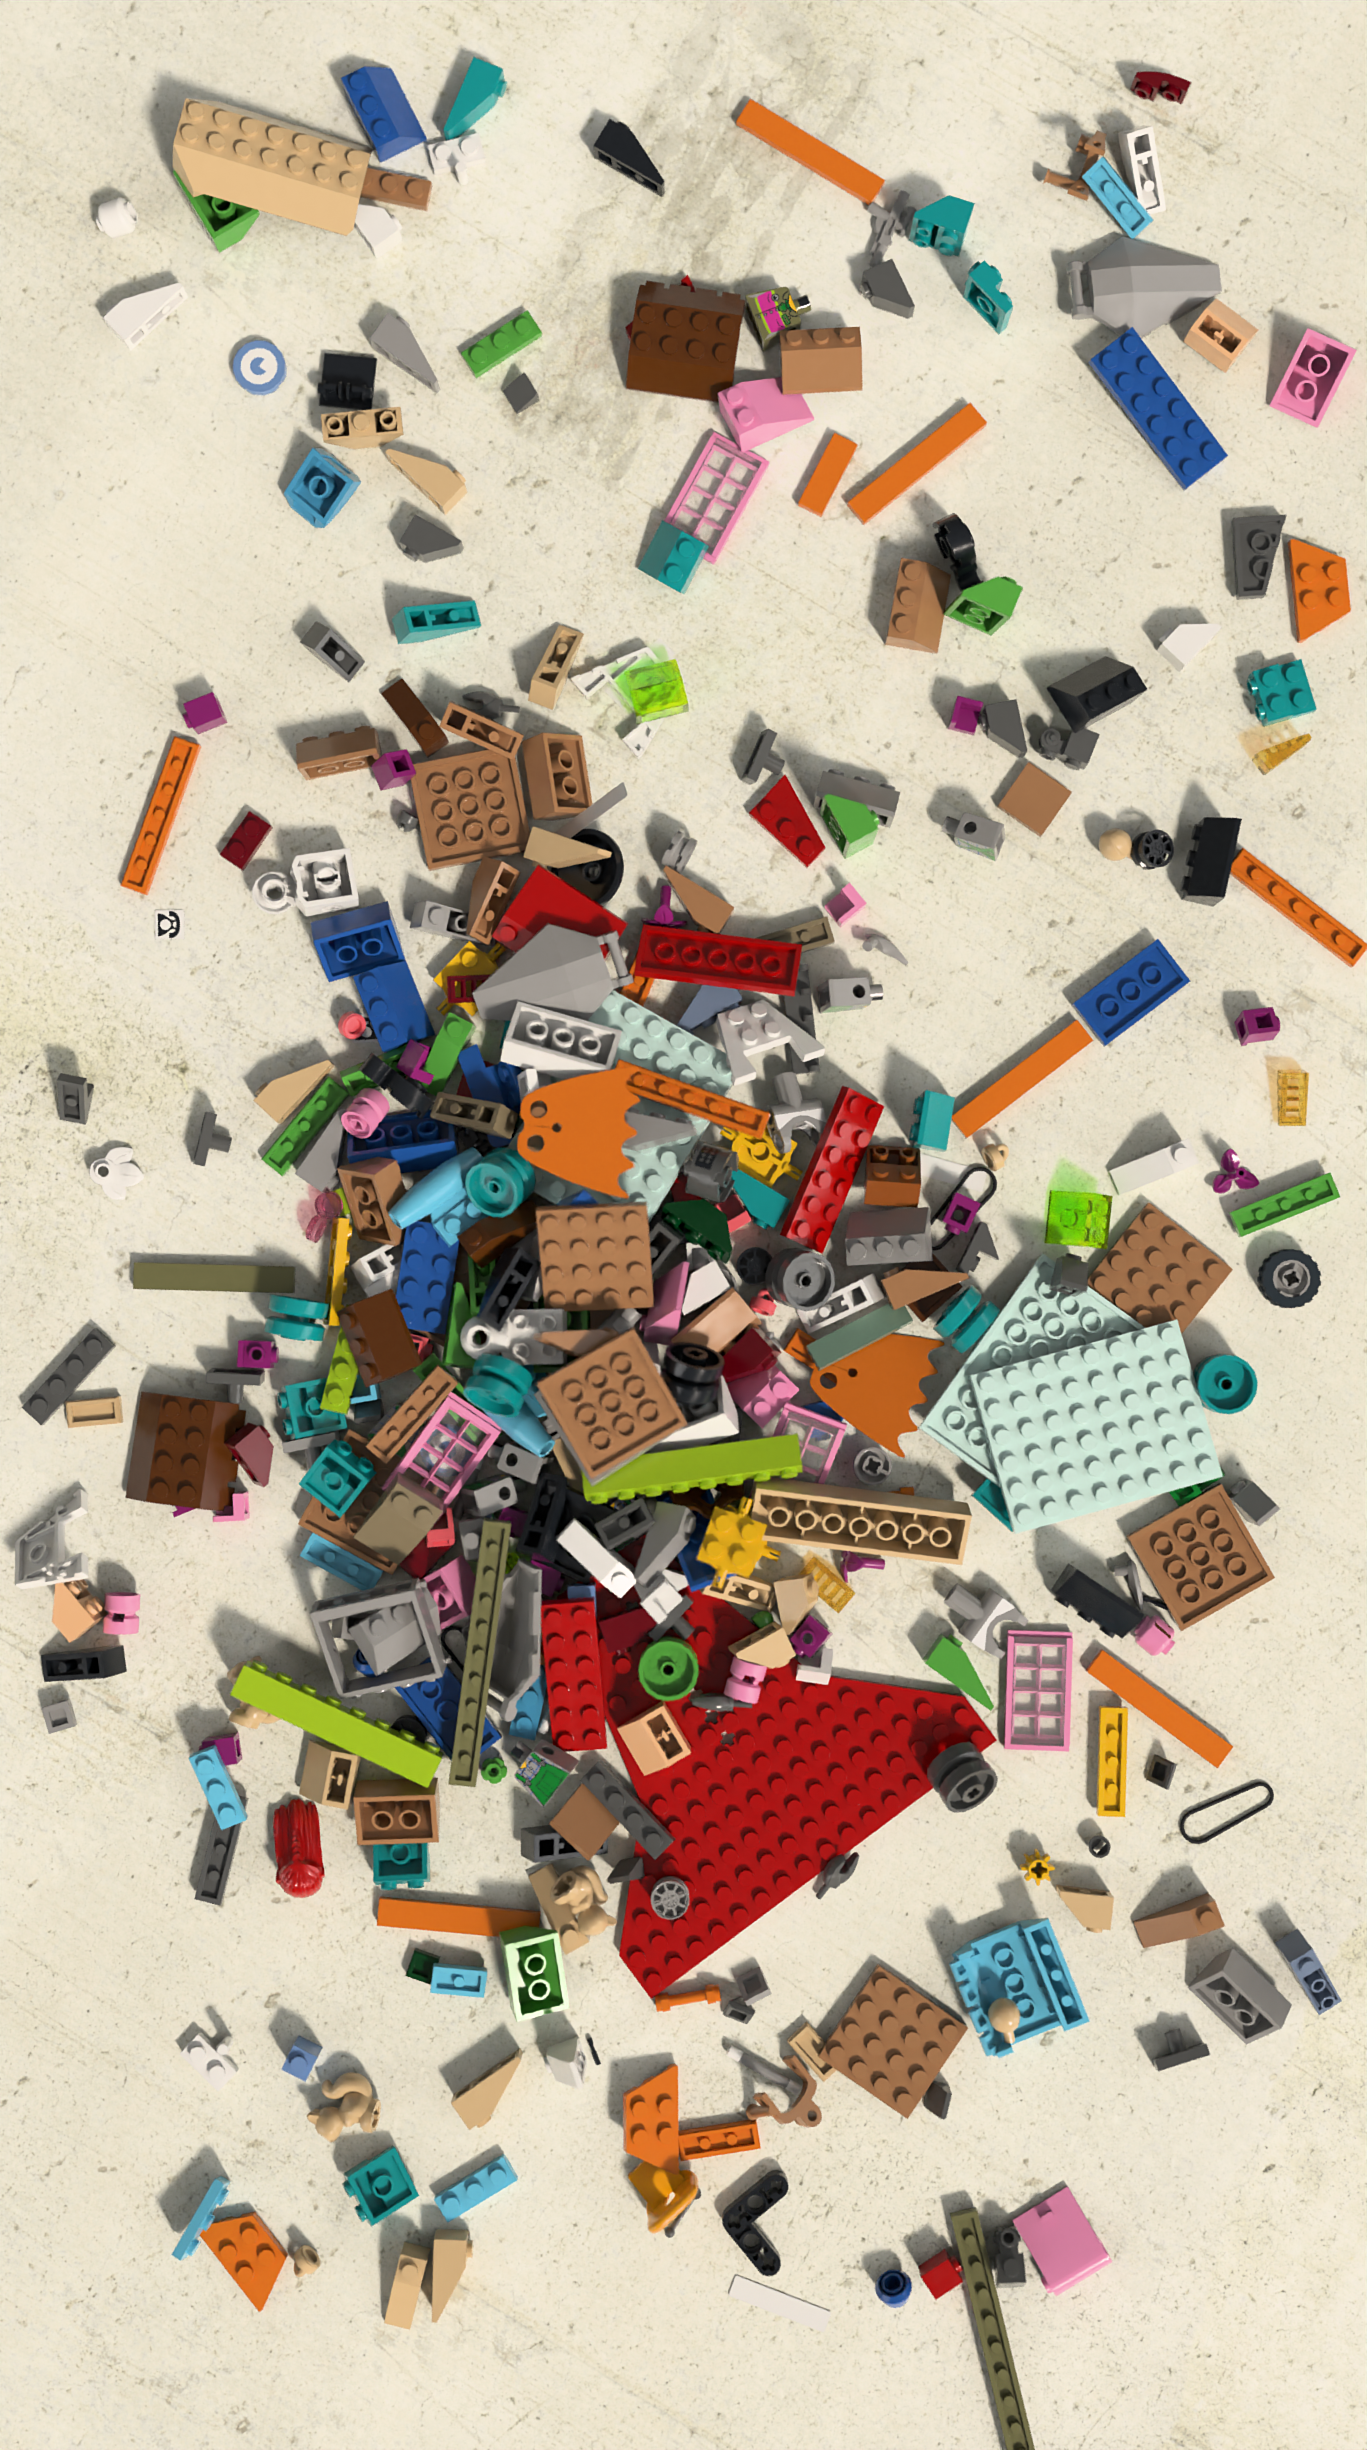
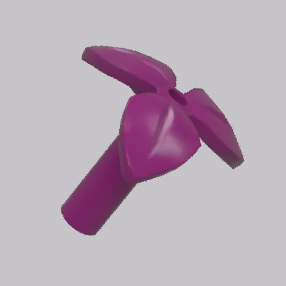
M661 886L660 907L655 912V920L641 918V922L645 925L679 929L687 924V921H673V913L670 909V886Z
M1228 1149L1222 1156L1221 1166L1228 1173L1219 1174L1214 1178L1212 1188L1215 1193L1222 1194L1229 1191L1232 1180H1235L1240 1189H1251L1259 1185V1180L1253 1173L1244 1168H1238L1240 1159L1233 1149Z
M845 1550L841 1552L843 1561L840 1562V1572L845 1583H848V1572H855L861 1568L883 1570L885 1567L884 1559L861 1557Z

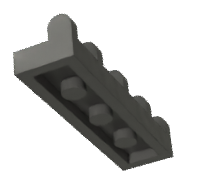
M808 964L799 965L795 996L784 995L785 1012L788 1019L816 1039ZM789 1044L793 1073L798 1075L820 1072L818 1057L802 1062Z

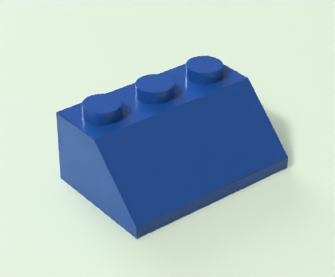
M364 66L341 78L345 94L380 163L427 140L392 68Z
M388 901L311 922L313 942L329 982L361 974L376 967L406 961Z
M407 961L376 967L353 977L382 1052L386 1053L408 1044L410 1039L420 1042L436 1035Z

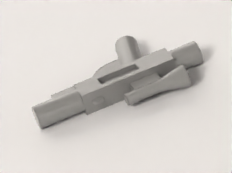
M905 191L899 192L891 212H888L875 202H872L867 210L877 217L875 222L877 236L870 251V254L873 255L870 261L871 267L881 264L889 245L891 246L893 243L892 237L896 229L900 231L899 236L904 237L908 225L917 211L909 206L907 207L906 217L902 216L910 196Z

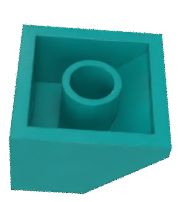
M662 520L638 569L674 590L685 594L709 546Z

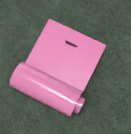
M1068 2186L1012 2220L1044 2276L1040 2279L1049 2294L1054 2292L1058 2296L1112 2262L1107 2250L1099 2237L1096 2236Z

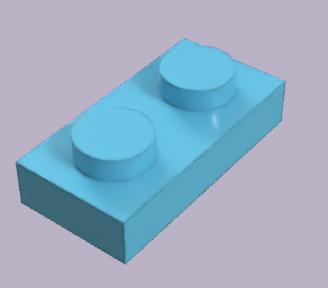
M433 1963L430 1993L484 1998L488 1970L486 1967Z

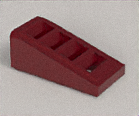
M491 974L447 976L448 1003H476L473 994L472 997H466V982H471V991L474 992L477 989V981H482L483 983ZM455 982H461V997H456Z

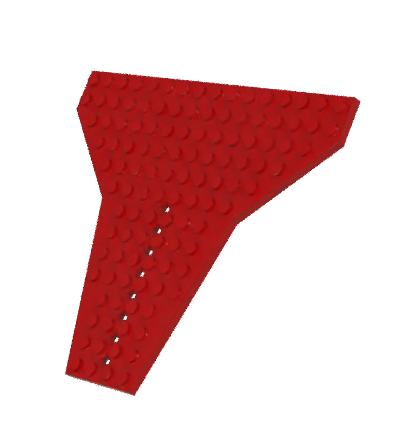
M646 1534L617 1552L630 1562L634 1568L637 1567ZM675 1558L667 1566L684 1572L681 1563ZM594 1576L590 1582L596 1583V1623L605 1717L640 1802L675 1837V1840L657 1859H654L637 1840L635 1842L633 1858L642 1857L645 1876L641 1879L631 1880L629 1883L619 1956L651 1999L821 1873L833 1857L839 1854L845 1855L932 1790L933 1787L928 1781L927 1772L932 1761L941 1752L950 1746L962 1742H970L976 1745L980 1752H982L997 1741L964 1695L832 1675L828 1685L797 1681V1666L802 1664L793 1657L783 1667H775L773 1669L767 1667L764 1680L758 1683L761 1687L757 1703H752V1708L733 1707V1711H717L719 1715H717V1722L715 1723L705 1721L707 1717L705 1712L708 1709L694 1706L689 1699L690 1692L678 1700L664 1701L690 1744L691 1753L664 1769L644 1776L618 1732L617 1727L663 1701L656 1699L646 1692L640 1682L638 1671L641 1654L653 1639L649 1635H644L634 1646H631V1651L621 1655H616L615 1652L608 1653L599 1625V1619L625 1611L627 1608L626 1602L628 1601L631 1604L636 1602L641 1606V1598L634 1584L620 1598L615 1593H611ZM688 1585L677 1592L681 1596L687 1592L693 1598L691 1606L681 1615L695 1628L685 1640L697 1654L699 1672L693 1688L696 1691L701 1689L702 1694L724 1693L727 1679L733 1676L730 1668L735 1656L728 1647L758 1631L759 1628L726 1600L702 1594L700 1590L691 1592ZM568 1588L556 1598L568 1599ZM669 1628V1629L661 1636V1637H663V1636H669V1635H671V1636H675V1637L681 1638V1637H680L675 1631H673L671 1628ZM672 1665L664 1666V1671L667 1673L670 1669L674 1670ZM745 1675L744 1679H749V1676ZM726 1731L727 1734L734 1733L735 1736L732 1739L734 1743L731 1745L728 1743L723 1744L721 1742L723 1732ZM665 1876L680 1878L685 1882L689 1890L688 1908L682 1916L676 1919L660 1917L655 1913L651 1905L652 1888L659 1879Z

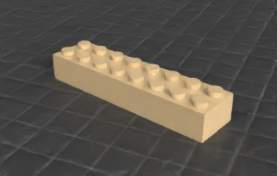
M771 1478L764 1482L754 1481L751 1495L753 1502L748 1512V1516L751 1519L767 1525L762 1539L765 1541L956 1565L963 1564L972 1518L967 1502Z

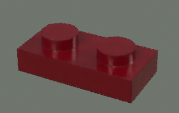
M249 811L219 855L244 871L273 827Z

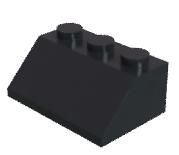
M1105 656L1048 686L1046 689L1073 732L1077 733L1131 704L1147 690V687L1133 666Z
M1204 817L1199 824L1194 825L1191 840H1195L1193 850H1189L1186 858V866H1189L1187 876H1183L1180 885V891L1184 892L1182 900L1213 907L1225 898L1242 819Z
M1069 1563L1051 1589L1056 1594L1054 1599L1066 1608L1070 1604L1079 1609L1077 1612L1078 1616L1089 1623L1094 1619L1101 1624L1099 1630L1111 1638L1116 1634L1123 1639L1145 1616Z

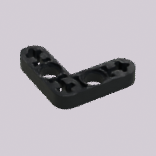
M779 2170L768 2172L728 2205L722 2214L723 2227L756 2269L767 2277L777 2274L780 2270V2254L754 2221L781 2200L788 2192V2178ZM774 2179L776 2182L781 2180V2189L772 2188L769 2191L770 2199H768L765 2192L772 2187L771 2180ZM757 2195L762 2198L763 2203L759 2208H751L747 2202L751 2196ZM740 2205H743L746 2212L739 2216V2223L736 2224L734 2221L729 2223V2215L738 2216L742 2212ZM755 2234L759 2238V2243L754 2247L747 2246L744 2243L746 2235ZM762 2248L764 2255L768 2259L774 2258L773 2266L769 2264L764 2266V2258L760 2253Z

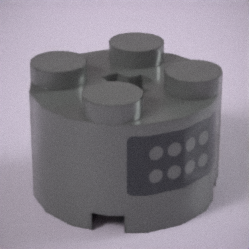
M699 1141L695 1148L693 1160H688L684 1167V1175L688 1176L685 1192L715 1202H724L735 1180L731 1179L732 1171H738V1153Z

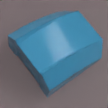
M312 448L285 490L284 495L290 507L315 528H325L348 502L360 485L361 480L332 454L321 448Z

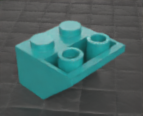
M948 195L916 211L913 217L909 241L914 242L916 246L921 248L930 247L939 250L943 255L959 257L975 203Z
M925 1090L920 1096L915 1098L913 1114H917L916 1123L911 1124L909 1140L913 1141L912 1147L940 1152L947 1151L955 1097Z

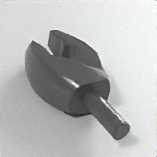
M472 692L462 696L467 701L483 702L481 709L471 710L490 719L501 717L502 711L520 712V706L503 705V701L500 698L487 692Z
M704 1693L692 1699L694 1706L713 1711H733V1707L752 1708V1703L734 1700V1698L724 1693Z
M857 1852L852 1853L846 1860L843 1854H839L827 1863L822 1875L824 1885L816 1894L818 1899H822L830 1887L836 1889L851 1877L859 1860Z

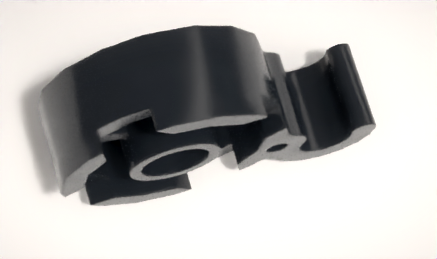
M955 513L934 522L933 527L938 528L939 531L934 534L936 543L943 558L949 557L953 564L950 565V568L954 572L960 591L962 592L965 589L983 583L984 581L979 579L976 572L975 543L967 525Z
M373 1053L369 1055L359 1068L363 1074L382 1089L386 1090L387 1087H390L392 1091L389 1094L411 1112L414 1108L419 1110L416 1116L420 1119L425 1116L434 1104V1101L425 1095L427 1092L425 1087L408 1075L402 1077Z

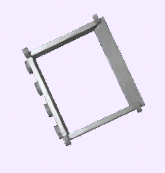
M419 1578L315 1601L310 1616L339 1699L348 1697L356 1699L366 1693H383L389 1688L398 1686L406 1688L417 1682L436 1681L435 1679L443 1677L446 1665L452 1663V1658L450 1655L444 1656L422 1590V1587L427 1586L425 1579L419 1580ZM412 1602L432 1662L384 1672L374 1678L362 1677L349 1680L346 1676L328 1620Z

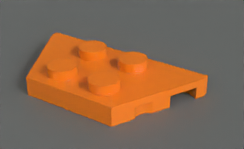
M1290 539L1288 551L1298 643H1302L1351 612L1346 559L1296 539Z
M670 2064L667 2066L668 2069L655 2077L652 2075L644 2080L640 2086L633 2087L623 2093V2150L676 2175L679 2174L678 2065Z
M255 2211L242 2214L239 2217L221 2218L220 2221L213 2222L207 2231L203 2230L200 2237L260 2312L264 2308L288 2253Z

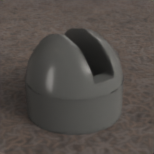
M402 809L396 818V825L399 829L405 824L404 832L412 831L419 822L417 817Z
M1094 1836L1089 1842V1851L1096 1858L1106 1857L1110 1852V1842L1104 1836ZM1103 1840L1106 1844L1096 1853L1093 1849Z

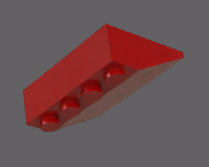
M539 864L504 914L492 937L516 952L529 942L547 923L592 936L617 930L619 939L629 923ZM607 943L600 945L605 962L610 955Z

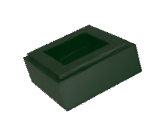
M415 1948L405 1976L431 1985L433 1963H439L440 1956Z

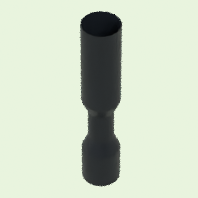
M1145 1595L1143 1596V1601L1153 1603L1155 1606L1168 1610L1164 1603L1152 1600Z
M588 2038L587 2042L591 2048L596 2066L600 2065L601 2062L594 2048L593 2040Z

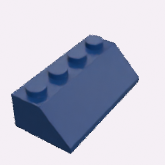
M432 1109L422 1119L416 1116L418 1111L385 1116L368 1138H357L348 1132L347 1157L349 1164L382 1157L397 1160L400 1173L435 1169L443 1162L459 1154L456 1125L431 1118Z

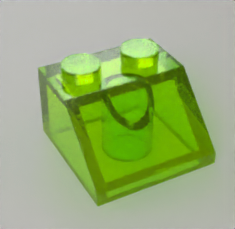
M676 659L624 672L637 724L689 712L688 700Z
M1050 1190L1045 1244L1107 1249L1113 1196L1090 1192Z

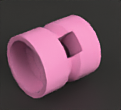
M364 1088L342 1114V1125L351 1135L361 1139L368 1138L389 1112V1102L377 1090Z
M133 1592L105 1593L104 1609L108 1611V1614L104 1616L103 1632L122 1635L138 1633L139 1616L135 1612L140 1610V1594ZM120 1614H125V1617H120Z
M734 1656L730 1668L733 1676L727 1679L724 1694L740 1701L757 1703L761 1691L758 1683L764 1680L767 1667ZM748 1675L749 1679H744V1676Z

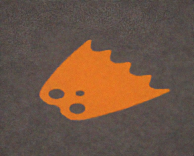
M633 1066L577 1076L544 1086L526 1095L521 1102L520 1115L524 1120V1125L527 1126H524L523 1131L518 1135L517 1149L519 1154L533 1165L567 1181L616 1197L629 1198L628 1194L618 1185V1177L621 1173L635 1166L623 1154L622 1144L627 1139L635 1136L637 1131L626 1123L624 1115L630 1107L640 1101V1098L627 1090L626 1082L640 1068ZM535 1101H543L546 1104L547 1113L541 1118L532 1116L530 1107ZM554 1123L561 1124L562 1129L560 1132L552 1130ZM537 1134L543 1138L544 1147L538 1152H533L529 1150L527 1141L530 1136Z
M890 1334L820 1371L815 1367L810 1378V1385L814 1392L848 1423L881 1446L904 1458L905 1454L898 1444V1437L900 1434L916 1432L918 1430L910 1418L909 1410L915 1404H922L928 1401L919 1388V1382L923 1377L938 1373V1370L928 1360V1353L934 1348L944 1346V1342L914 1336ZM849 1369H856L857 1376L850 1377L848 1375ZM824 1373H832L836 1376L837 1384L834 1388L827 1389L821 1385L820 1377Z

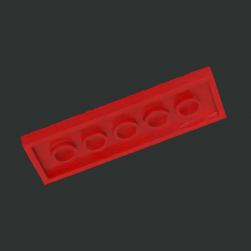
M643 924L634 975L795 996L802 944Z
M841 1087L782 1227L781 1236L823 1254L885 1106L849 1087Z
M594 1597L541 1601V1629L553 1745L565 1752L607 1749Z

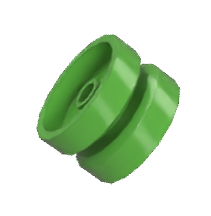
M663 1636L656 1642L654 1640L650 1642L641 1654L638 1669L640 1682L646 1692L656 1699L664 1701L678 1700L687 1695L696 1684L698 1677L697 1654L689 1643L679 1637ZM672 1665L674 1670L670 1669L667 1673L664 1671V1666Z

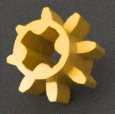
M1037 1849L1030 1856L1024 1853L1025 1864H1020L1019 1867L1023 1871H1028L1024 1875L1025 1880L1029 1881L1033 1878L1037 1886L1040 1885V1880L1046 1879L1050 1881L1049 1871L1055 1870L1053 1864H1047L1050 1859L1049 1854L1046 1853L1041 1856ZM1037 1862H1040L1042 1867L1038 1868V1872H1034L1033 1868L1036 1867Z

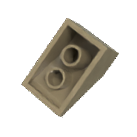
M398 1472L355 1532L353 1538L399 1565L426 1536L443 1512L444 1500Z

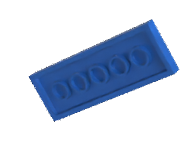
M1133 327L1090 359L1088 362L1183 490L1190 487L1228 456Z

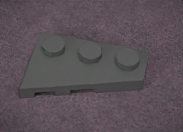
M1286 515L1238 517L1232 519L1237 600L1264 598L1266 595Z

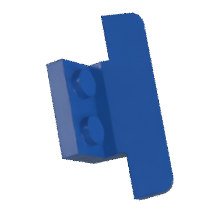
M477 1044L461 1051L458 1059L472 1097L474 1099L500 1103L520 1114L521 1098L517 1076L522 1073L521 1068L505 1062H499L486 1068ZM487 1135L490 1144L496 1148L509 1145L513 1139L512 1136L511 1139Z

